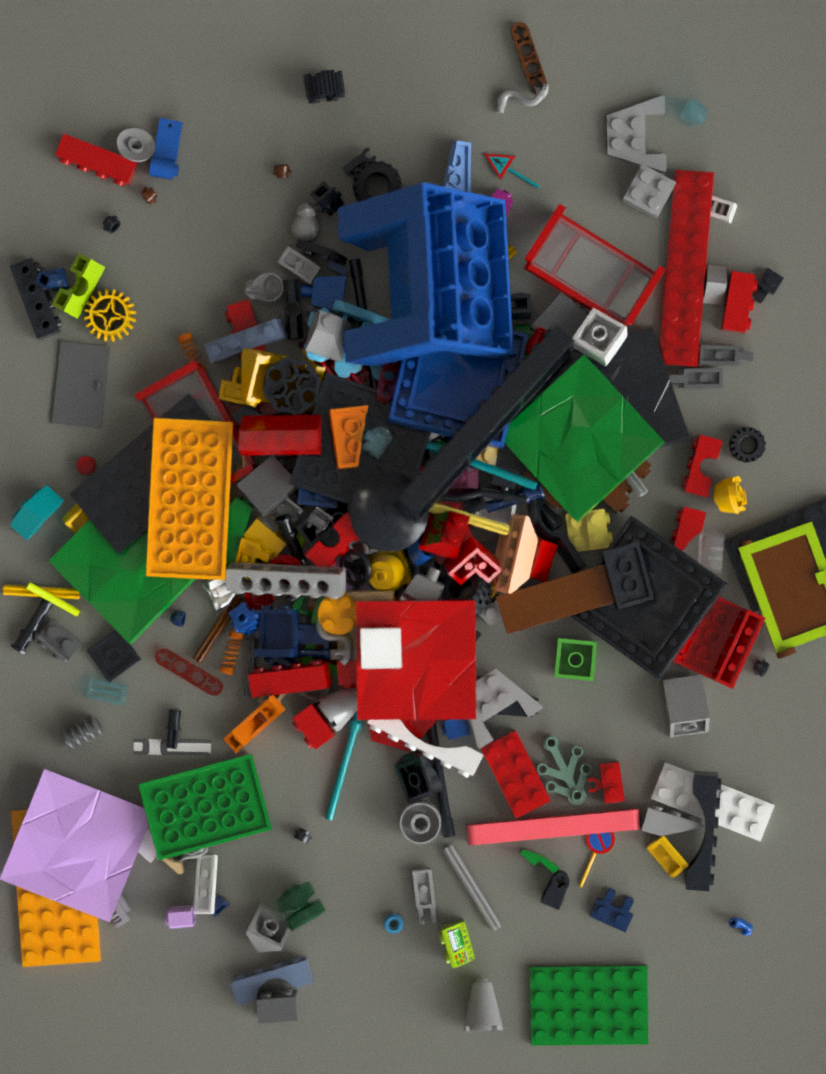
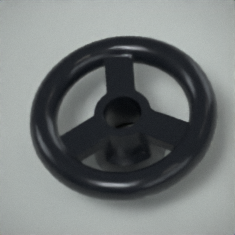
M349 549L340 558L339 567H346L354 574L355 581L346 572V582L349 585L362 587L368 583L371 577L370 561L362 551ZM350 555H357L360 557L359 559H356L354 562H349L346 560Z

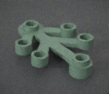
M553 735L545 736L542 740V745L544 749L551 752L560 771L549 768L544 763L538 764L536 771L539 775H549L563 780L568 788L558 786L554 781H548L545 784V790L550 793L556 792L567 796L568 801L573 805L583 804L587 797L584 785L587 776L592 772L591 765L583 763L580 766L579 771L581 773L576 784L572 778L578 759L583 755V749L580 746L571 748V757L567 767L557 748L559 744L558 739ZM550 739L554 741L552 747L548 746V740ZM575 748L580 749V754L577 756L574 754ZM542 765L546 768L544 773L539 771V767ZM585 765L589 767V771L587 773H584L582 771V768ZM553 783L554 789L550 791L548 784ZM575 792L580 793L579 799L574 798Z

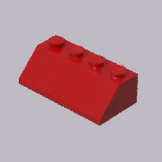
M322 415L243 416L239 429V452L242 455L321 454Z

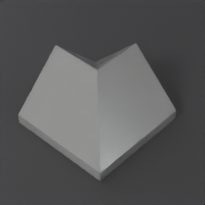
M260 903L246 934L258 953L281 951L295 920Z

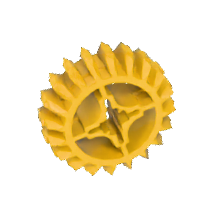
M105 289V296H103L98 291L99 298L97 299L92 295L91 299L95 302L93 304L90 302L86 303L91 307L90 310L84 309V312L89 314V316L84 317V320H90L86 327H93L90 331L92 335L98 331L97 339L104 335L103 341L105 342L108 341L109 336L111 341L115 342V335L122 340L121 333L123 332L128 336L129 332L125 329L127 327L130 329L134 328L129 323L130 321L136 322V319L131 317V315L136 314V311L130 310L135 305L134 303L127 304L130 300L128 296L122 299L124 296L123 292L116 296L117 290L113 289L110 295L109 290ZM110 300L106 309L96 310L102 302ZM116 301L123 305L126 315L116 312ZM113 310L112 313L115 314L117 317H111L108 321V318L105 317L103 314H109L110 311ZM95 316L104 319V330L97 326ZM124 321L118 329L110 331L114 322Z

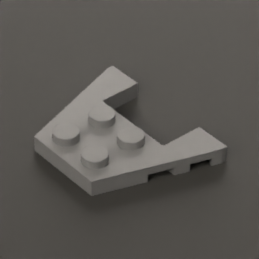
M659 96L606 116L607 156L630 163L643 164L659 172L666 173V154H646L645 115L665 114V96Z
M496 668L476 680L477 717L471 720L478 749L494 740L483 722L515 701L520 703L528 717L543 709L540 703Z

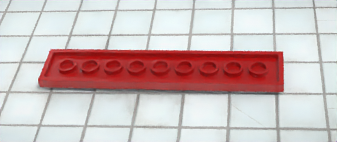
M675 170L674 181L676 184L673 188L660 338V352L665 365L698 367L714 172Z

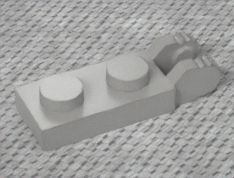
M432 868L412 870L420 924H424L425 916L423 909L430 908V918L432 923L436 922V902Z

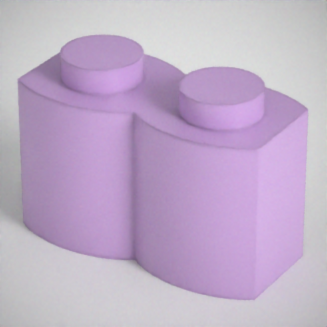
M194 905L170 907L165 913V925H169L170 929L194 927V924H196V915L193 913Z

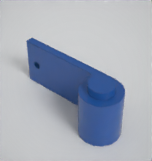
M159 118L155 151L150 163L149 176L173 180L174 176H178L179 165H176L183 122Z

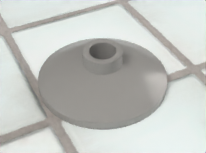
M128 128L122 131L117 138L116 145L119 153L130 161L143 162L154 154L155 141L145 130Z

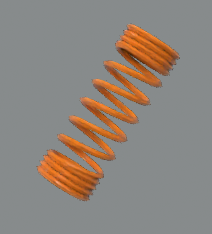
M191 332L177 337L180 345L185 344L181 349H187L183 354H189L186 359H191L188 364L201 356L197 355L188 358L198 351L186 353L188 350L196 347V345L184 348L186 345L194 342V340L186 342L193 338ZM203 364L202 366L204 367V370L207 372L208 370L206 369L205 364ZM193 372L194 377L198 375L197 372Z
M230 630L228 637L239 642L229 640L227 642L238 647L225 646L236 652L224 651L234 657L222 656L232 662H221L233 668L221 665L219 672L233 675L235 667L230 664H236V661L232 659H237L238 657L231 653L239 654V651L233 648H241L235 643H242L241 640H243L244 634Z

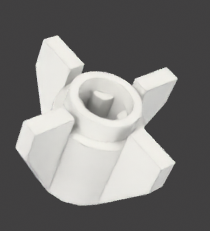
M226 578L225 580L210 579L202 584L203 588L209 593L216 611L228 605L235 595L234 592L227 591Z

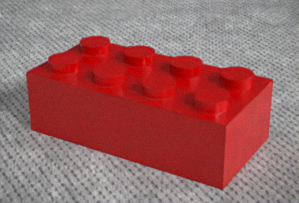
M516 730L491 741L481 748L515 818L551 801Z

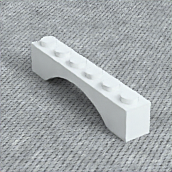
M368 720L367 722L371 724L370 729L378 733L382 730L388 733V738L396 742L400 739L406 742V747L414 751L418 748L424 751L422 755L432 760L434 757L440 759V764L447 768H451V766L458 768V773L467 778L469 774L474 775L484 755L468 746L442 748L425 743L415 737L401 720Z

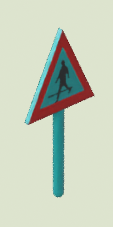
M483 153L500 180L508 170L534 187L540 188L539 184L510 168L516 156Z

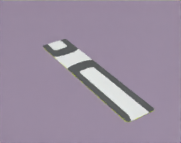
M134 739V754L211 755V740L178 739L177 748L171 749L166 747L167 739Z

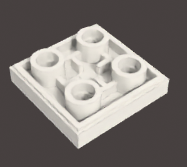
M361 628V669L401 668V628Z

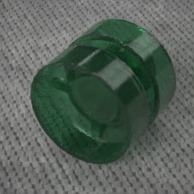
M310 881L289 888L282 893L281 897L274 901L280 913L292 911L284 919L290 931L305 925L326 911L320 899L308 901L316 893Z

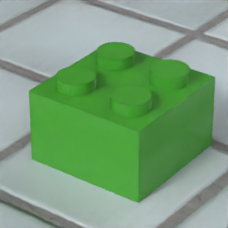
M557 638L553 677L594 681L597 642Z

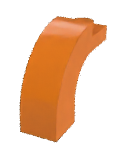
M272 695L224 738V741L237 753L286 709Z

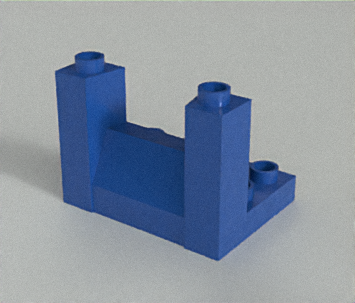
M419 183L338 208L339 224L337 232L341 241L353 244L366 251L388 246L391 320L344 331L343 350L346 363L375 367L441 350L494 359L514 355L505 200L427 183Z

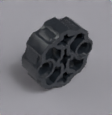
M284 357L268 367L262 387L264 396L275 410L280 413L297 415L303 413V411L316 403L319 398L318 393L321 382L319 375L309 362L304 359ZM306 364L309 374L304 372L299 374V369L295 365L303 366ZM290 366H293L294 374L289 379L288 377L292 372ZM273 369H277L281 373L278 380H272L269 376ZM298 376V378L295 381V386L297 388L295 390L291 389L286 394V392L288 391V385H286L287 382H293V380H295V378ZM303 377H310L309 380H304L301 385H298ZM282 386H285L280 394H273V392L280 391ZM306 391H311L314 395L313 400L310 402L303 400V393ZM294 392L295 395L292 398L293 405L291 406L289 398ZM274 397L278 399L284 397V402L286 403V405H288V407H285L283 405L277 407L278 403L276 402Z

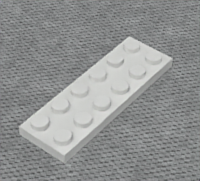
M664 762L651 799L705 820L702 808L693 795L694 773ZM721 784V790H717V797H720V808L716 809L715 816L719 817L718 825L761 842L775 805Z

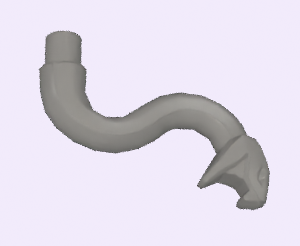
M542 83L543 86L541 88L534 86L536 96L532 99L526 98L516 89L502 92L496 102V113H504L509 97H515L525 106L539 104L546 97L549 85Z
M318 619L316 629L323 639L343 643L344 650L335 654L343 658L340 662L345 665L350 660L352 654L351 641L344 634L335 635L328 633L321 626Z

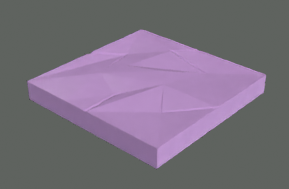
M44 769L0 880L110 922L148 828L144 808Z

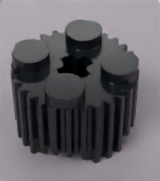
M333 69L323 70L320 73H316L315 76H311V73L303 76L309 104L320 103V100L327 99V102L338 101L339 98L345 97L342 71L335 72Z

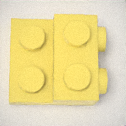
M605 509L591 510L579 522H576L570 514H565L568 538L577 552L608 548L609 544L613 542L612 532L607 530V524H610L609 512L605 513Z

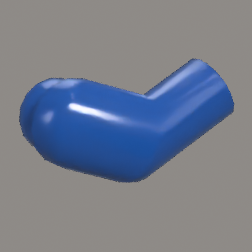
M731 918L729 920L730 927L742 928V935L750 936L752 934L753 926L742 918Z

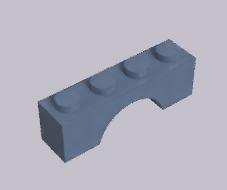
M273 319L207 343L205 347L210 362L219 363L242 353L243 348L253 349L289 337L283 319Z
M302 956L290 959L291 962L287 964L278 962L267 970L262 967L253 970L254 974L246 976V973L234 976L235 979L232 980L231 985L237 1005L256 1000L260 986L273 978L283 979L290 983L293 988L313 983L314 979L307 958L302 959Z

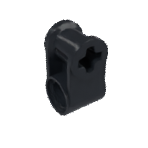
M558 870L552 874L542 894L540 903L556 910L560 909L570 883L566 872ZM562 876L565 882L558 884L556 878L560 879Z

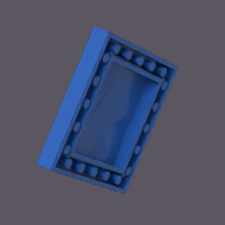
M512 330L514 355L498 359L441 350L401 360L387 422L451 437L458 428L461 430L466 425L464 422L471 414L475 415L477 413V408L483 400L488 401L492 396L491 392L493 389L505 382V376L510 371L514 372L518 368V362L524 357L528 334ZM509 423L488 445L489 447L497 449L504 447Z

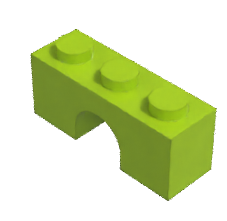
M78 253L70 268V271L76 276L74 286L69 290L60 288L51 305L78 319L105 267Z

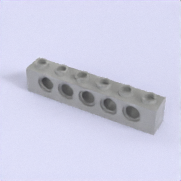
M231 562L226 568L227 591L234 592L235 594L251 592L254 595L271 593L273 596L290 594L292 597L309 595L312 598L329 596L331 599H337L342 597L346 591L345 568ZM245 577L250 578L251 582H248ZM264 578L269 579L270 583H267ZM283 579L288 580L290 584H286ZM302 580H306L309 585L304 584ZM321 581H325L328 586L323 585Z

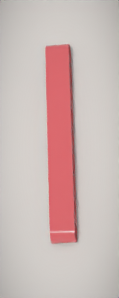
M639 809L466 825L468 845L641 829Z

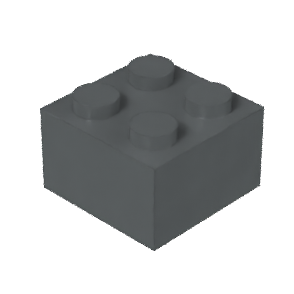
M293 988L281 989V992L274 993L273 990H264L262 994L258 995L256 999L258 1024L298 1021V991H293Z

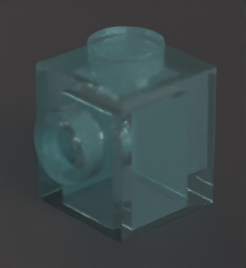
M692 97L679 117L695 128L698 123L702 125L708 117L705 114L708 108Z
M376 426L374 430L369 429L363 438L366 442L362 449L379 459L392 439V436L389 435L391 432L382 426L380 428Z

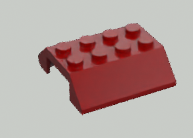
M719 597L673 662L733 689L765 621V617Z

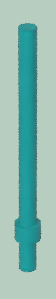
M428 441L426 449L439 454L438 450L441 446ZM476 459L470 465L533 490L537 486V482Z
M357 711L354 714L353 720L350 721V732L325 819L333 820L357 732L361 729L362 723H360L361 720H357Z

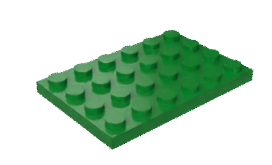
M252 754L138 784L158 861L272 830Z
M647 965L530 966L531 1046L648 1044Z

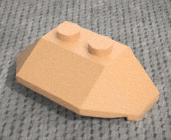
M512 514L510 520L506 523L510 526L508 534H499L495 556L498 558L503 571L492 579L495 591L510 594L529 579L538 542L530 518Z

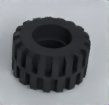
M372 161L369 164L367 162L362 168L358 169L357 174L354 176L353 191L358 202L373 198L366 191V183L373 176H382L387 179L389 183L387 193L402 189L398 171L391 164H386L384 161Z
M447 572L445 573L446 577H442L441 582L444 584V590L441 600L476 599V614L478 615L482 613L481 610L483 608L486 609L488 607L486 604L491 601L489 596L492 595L491 583L486 582L476 572L461 585ZM471 585L468 594L459 598L461 591Z

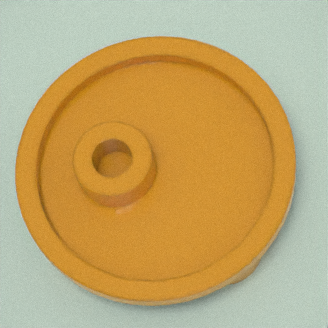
M343 594L342 597L337 599H331L327 596L322 600L318 608V619L324 630L335 635H342L354 629L356 626V602L352 597Z

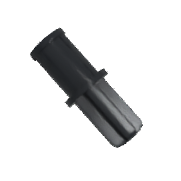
M169 709L168 727H166L168 729L167 748H177L179 730H181L180 718L182 711Z

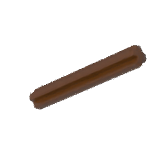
M234 595L229 604L225 606L194 654L193 659L198 663L203 662L231 617L228 613L241 603L242 599L239 596Z

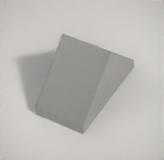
M707 264L703 304L723 305L727 285L726 266Z

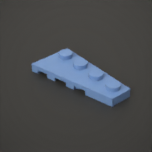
M451 142L443 187L471 193L470 142Z

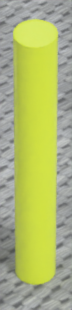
M31 582L27 584L26 589L76 617L79 615L80 609Z

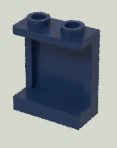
M261 606V610H255V614H259V649H254V657H298V609H291V606H279V609H273V606Z

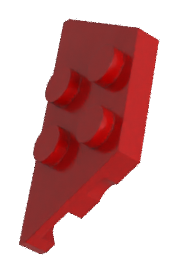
M401 720L405 727L418 739H421L437 722V720ZM368 723L371 741L407 752L411 750L405 746L406 742L400 739L396 742L387 737L388 733L382 730L378 733L370 729L371 724Z

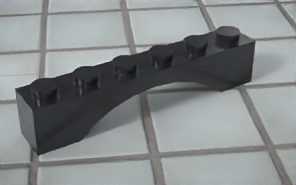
M694 770L692 790L704 814L705 833L699 851L686 868V890L709 891L710 885L713 886L714 874H711V866L715 867L716 855H712L713 847L717 846V836H714V828H718L719 817L715 816L716 809L720 808V797H717V790H721L722 778H718V772Z

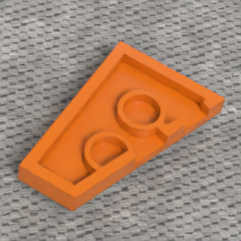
M368 405L331 409L328 411L337 469L357 467L359 464Z

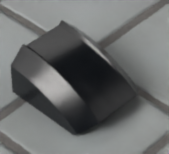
M419 750L403 755L396 763L395 768L408 803L444 791L436 771Z

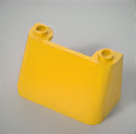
M243 348L241 357V399L244 400V403L252 406L260 403V401L270 403L264 396L262 387L264 385L265 372L270 365L279 361L280 358L292 356ZM306 360L319 375L322 384L325 367ZM306 364L303 366L295 365L299 369V374L302 372L309 374ZM290 366L292 372L288 377L289 379L294 374L293 366ZM273 369L269 376L272 380H278L281 373L279 370ZM298 376L295 378V380H293V382H287L286 385H288V391L286 392V394L291 389L295 390L297 388L295 386V381L298 378ZM303 377L298 385H301L304 380H309L310 377ZM282 386L280 391L273 392V394H280L285 386ZM311 391L303 393L304 401L310 402L313 400L314 395ZM294 392L289 398L291 406L293 405L292 398L295 395ZM274 397L278 405L288 406L284 402V397L281 399ZM315 404L313 406H310L301 414L306 415L307 412L313 413Z

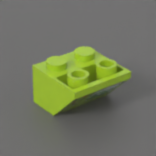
M464 919L442 925L439 937L441 944L446 945L447 950H444L447 964H451L453 969L475 960Z

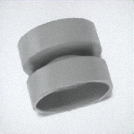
M425 800L409 803L403 809L400 817L402 834L407 840L415 844H426L434 840L441 829V816L436 806Z

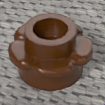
M288 164L274 166L273 175H277V178L289 177L288 173H291L292 170H290Z
M144 187V190L140 192L142 197L149 205L153 202L156 203L157 193L152 187L149 189Z

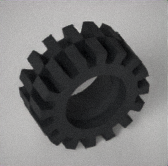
M753 427L741 428L732 435L731 441H729L730 452L738 461L745 463L756 461L765 452V437L759 430ZM745 437L752 438L755 442L754 450L749 453L744 452L740 447V442Z

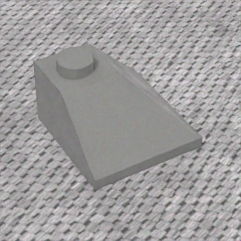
M324 311L314 313L304 351L342 362L344 355V331L350 330L352 324L339 316Z

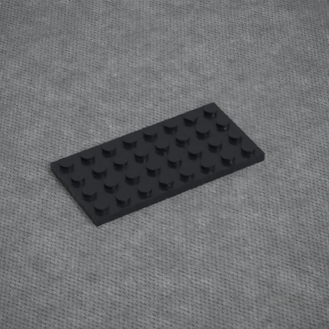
M189 393L160 417V419L212 421ZM154 423L69 494L118 554H121L148 531ZM232 445V459H233L234 457H236V456L239 454V452H238V451L235 449V447Z

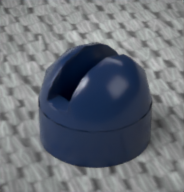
M175 611L170 617L171 623L175 626L183 627L186 621V612Z

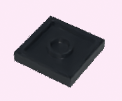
M116 630L87 650L109 682L141 660L132 645Z

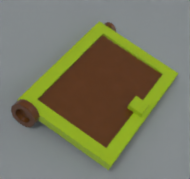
M808 522L756 542H752L750 539L740 543L741 547L738 548L740 558L761 616L765 617L764 624L777 658L790 656L796 653V646L826 636V559L813 523Z

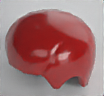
M245 592L244 594L245 602L251 609L261 610V606H271L274 602V596L271 593L254 595L251 592Z

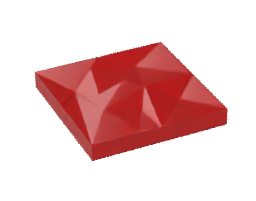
M476 599L356 601L357 720L476 719ZM361 628H401V668L361 669Z

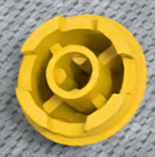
M728 476L715 484L713 497L715 504L718 505L721 512L739 514L740 511L746 510L743 506L747 504L746 492L738 483L741 482L739 476Z
M382 554L372 560L370 563L372 571L369 580L370 584L377 590H398L406 577L402 561L390 554Z

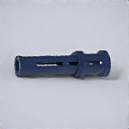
M540 481L537 482L535 490L521 487L520 491L512 493L528 496L527 504L531 500L545 498ZM498 499L485 502L488 514L520 504L517 502L505 503L503 500Z

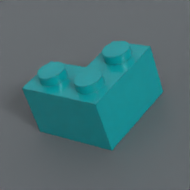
M48 485L41 490L39 488L36 489L31 495L32 498L30 500L26 498L19 505L21 509L19 508L12 515L14 519L10 526L26 541L38 532L43 523L58 510L64 501Z

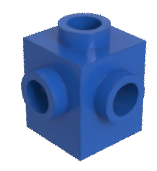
M245 602L228 614L233 620L232 626L235 631L247 636L258 630L259 614H255L256 609H251Z

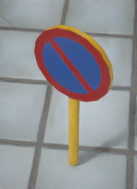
M613 832L586 835L587 846L593 853L579 887L583 886L596 853H607L614 846L615 836Z

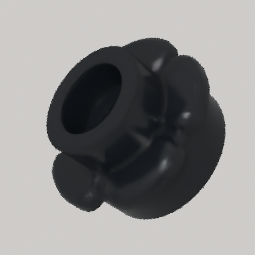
M116 215L108 216L104 219V231H108L111 234L117 231L121 222L117 219Z
M766 659L758 660L754 665L753 670L756 676L763 677L767 672L770 664L766 662Z
M302 828L299 831L295 830L294 838L307 844L312 839L309 836L311 832Z

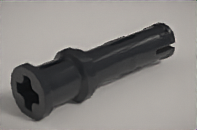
M286 513L278 516L274 521L279 526L281 538L287 542L292 556L297 558L302 566H309L297 539L298 531L293 527L290 520L292 518L291 515Z
M44 598L42 599L25 629L22 628L19 631V637L14 644H11L13 649L26 655L28 646L35 640V634L54 605L53 603Z

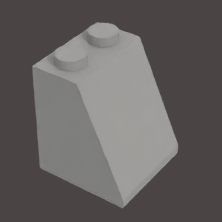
M689 674L682 678L673 676L663 680V693L670 738L709 732L710 717L702 675Z

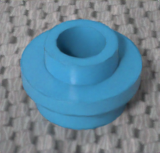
M390 914L384 920V927L387 932L396 934L402 930L403 920L397 914ZM392 920L397 921L396 927L390 925Z

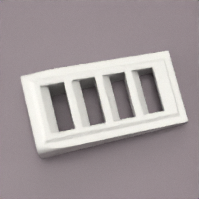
M712 196L714 204L711 210V217L731 224L737 204ZM720 203L722 204V206L718 214L715 212L717 210L718 204ZM726 206H729L728 213L726 216H724L723 214L726 209Z

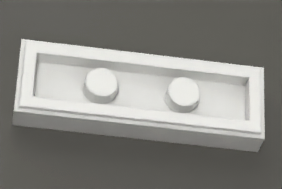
M216 854L203 855L197 858L193 913L214 914L218 862Z

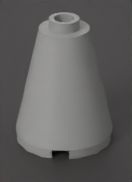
M357 683L354 688L343 687L314 701L315 705L321 709V714L330 726L335 729L336 733L343 728L357 711Z
M476 979V983H472L464 1031L487 1032L503 1030L493 985L488 982V979Z

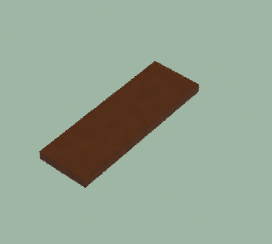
M604 565L519 589L511 594L506 593L496 596L507 635L614 603Z

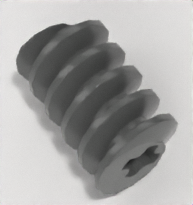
M91 714L89 715V722L82 718V725L77 721L75 722L74 729L68 725V732L61 728V738L68 752H70V746L76 749L77 743L82 746L84 745V740L90 742L91 736L97 739L98 733L102 736L105 735L100 721Z

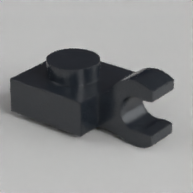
M369 147L365 148L359 156H356L343 167V171L347 176L357 174L358 169L363 163H372V161L376 160L375 155L370 159L366 157V153L370 151Z
M767 268L757 284L761 289L756 295L755 301L761 304L768 293L774 295L784 278Z

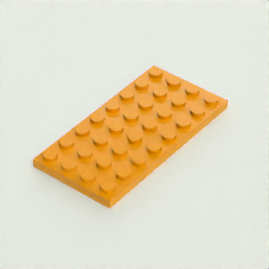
M154 418L146 576L225 580L233 422Z
M28 809L11 811L13 845ZM16 886L22 967L101 961L97 917Z

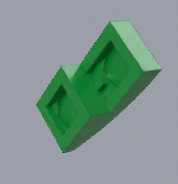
M524 848L519 850L520 854L533 866L540 861L553 874L559 869L553 861L540 853Z

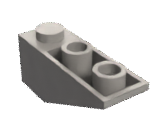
M652 804V807H646L641 830L663 836L703 828L705 824L700 822L701 818L691 815L689 818L682 817L681 812L671 810L668 813L663 811V807Z

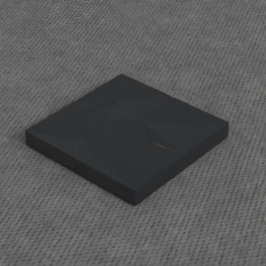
M652 327L628 334L607 366L587 356L665 441L659 448L689 439V433ZM580 351L573 352L546 382L547 388L585 354Z
M631 515L607 550L639 542L654 599L621 609H615L614 603L571 615L570 617L660 680L729 584ZM602 557L595 565V567L603 565Z

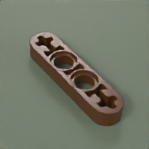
M517 22L512 26L511 36L530 91L536 96L535 89L533 88L536 86L535 79L531 81L530 78L541 75V77H538L540 85L547 83L528 26L523 22ZM517 27L525 29L523 38L524 40L526 38L529 40L517 43V41H521L520 35L514 33L517 31ZM523 45L531 47L532 52L529 55L521 53L520 49ZM528 64H536L538 71L533 74L527 71Z

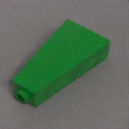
M243 496L241 499L236 497L229 506L226 568L231 562L236 560L241 538L244 537L254 509L250 506L251 503Z

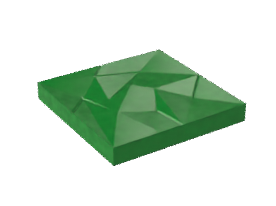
M585 355L576 361L508 425L505 444L576 522L585 517L665 443Z
M89 519L49 562L128 643L133 644L196 579L146 576L148 531L121 554H118Z

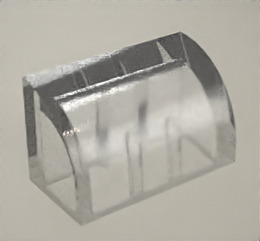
M699 533L697 562L712 573H722L725 534Z

